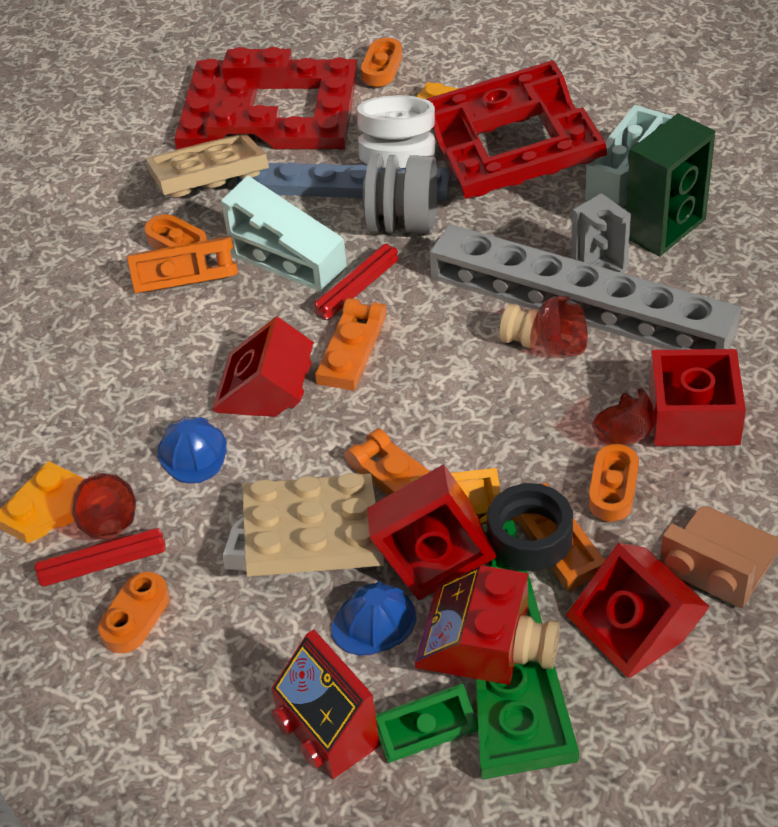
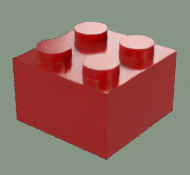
M737 349L652 350L649 393L654 446L741 445L746 407Z

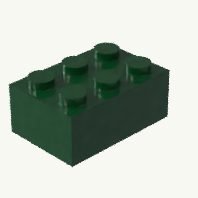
M677 113L664 124H660L655 131L642 141L632 146L628 154L629 169L626 185V211L631 214L630 241L660 257L706 220L715 130Z

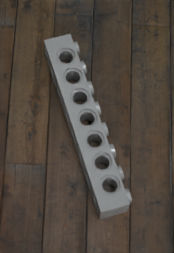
M449 224L430 250L431 279L530 309L540 310L543 313L666 350L730 349L738 333L740 306Z

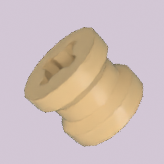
M509 303L501 319L500 341L506 343L518 341L523 347L532 349L540 334L542 311L536 309L523 311L519 305Z
M521 615L516 629L513 663L524 665L528 661L538 662L544 669L552 670L559 642L560 621L549 620L543 624L534 622L531 616Z

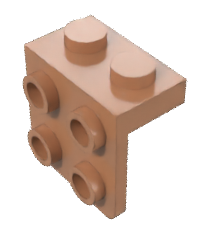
M702 506L694 514L685 529L671 523L663 534L660 561L681 580L743 609L778 555V538L709 506Z

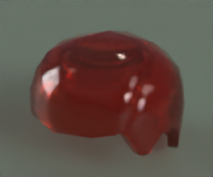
M555 296L543 302L537 313L535 330L540 344L551 355L556 357L582 355L587 348V323L583 309L580 304L565 302L570 300L569 296Z
M643 387L638 388L639 398L623 393L619 405L608 407L596 414L591 426L596 437L602 443L632 446L648 436L655 424V412L653 404Z
M95 473L83 479L76 486L72 493L69 511L75 526L88 537L111 540L115 539L133 523L137 499L131 485L118 475Z

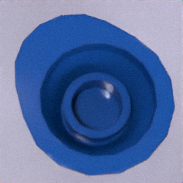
M184 416L175 423L168 425L165 429V434L158 445L157 457L162 467L177 481L188 484L201 483L211 479L220 471L227 452V441L222 431L210 424L207 419Z
M381 581L363 587L359 586L335 615L331 625L332 637L339 648L347 653L358 656L389 650L402 644L412 634L417 621L415 606L409 597L404 594L403 590L383 584Z

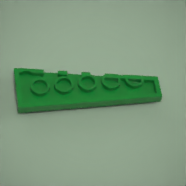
M514 521L505 522L503 529L510 536L518 538ZM482 525L487 535V525ZM498 558L482 565L528 573V571H521L504 565ZM528 574V609L526 616H531L534 622L542 623ZM528 661L524 665L514 664L510 685L476 679L480 774L482 780L579 762V749L555 665L550 670L542 668L538 662Z

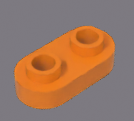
M387 37L377 39L370 44L361 65L362 80L365 84L382 87L394 80L403 58L400 41Z
M169 214L157 215L151 218L144 227L147 242L155 249L208 240L203 230Z
M611 444L600 449L596 455L589 489V509L595 517L603 521H620L626 518L632 511L638 478L639 457L628 446Z
M142 572L132 576L124 584L101 618L98 626L103 645L108 650L114 653H127L135 650L144 642L169 603V591L166 581L162 576L154 572ZM126 622L124 626L116 627L118 624Z

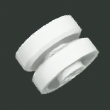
M395 95L372 98L357 106L358 129L363 132L358 137L359 159L364 163L368 164L371 154H380L383 156L384 167L386 168L389 155H396L399 167L405 168L410 155L435 156V138L433 133L430 132L435 125V108L432 102L415 96Z

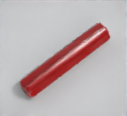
M388 243L380 246L313 303L314 313L323 320H329L344 307L347 298L354 299L398 261L397 249L391 247Z
M153 528L37 561L35 563V573L39 584L45 587L163 553L166 551V544L160 528Z

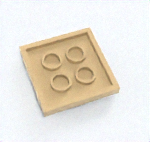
M236 134L145 158L148 171L163 195L170 194V197L187 195L191 192L190 188L202 185L206 188L218 187L226 183L225 179L239 176L240 179H244L247 175L251 178L256 177L260 174V170L269 168L266 153L247 134Z
M347 473L342 476L322 478L306 476L296 480H259L255 483L242 484L247 577L384 566L383 554L369 538L367 508L376 503L371 474Z

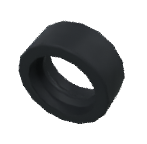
M522 483L511 486L496 495L488 507L487 537L495 550L496 557L504 565L521 571L543 570L553 567L563 560L572 546L573 510L568 500L556 489L534 483ZM525 513L539 514L551 519L557 525V530L543 539L535 541L520 540L510 536L503 529V525L514 516Z

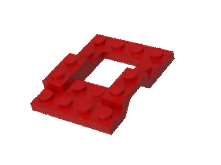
M245 47L227 49L224 60H198L174 138L176 149L221 139L227 134H255L275 149H345L358 72L357 59L338 57L334 59L302 58L300 60H293L291 49H280L278 47L247 49ZM319 89L314 117L291 116L280 118L278 106H254L257 90Z
M554 60L426 99L432 102L435 108V125L433 127L435 140L450 173L454 174L465 199L473 196H484L490 191L499 188L516 186L525 180L542 175H552L561 169L578 164H588L597 158L608 155L606 142L584 107L577 109L573 104L564 75ZM538 115L551 137L544 141L489 157L477 133L492 132L497 127L513 122H524Z

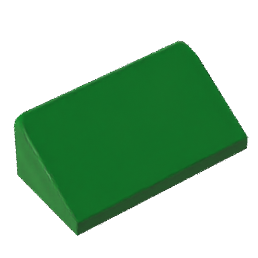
M464 684L376 714L379 743L387 763L478 731V723Z

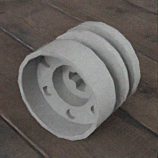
M370 155L362 191L363 209L365 211L368 231L380 232L384 216L386 231L394 233L398 217L403 216L407 233L432 234L437 206V165L434 156L410 155L406 163L405 172H400L396 155H389L386 168L384 167L382 155Z

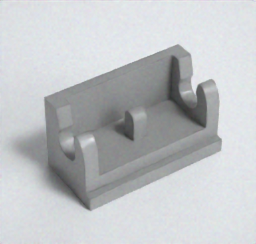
M602 193L572 209L571 259L625 273L628 265L631 214Z

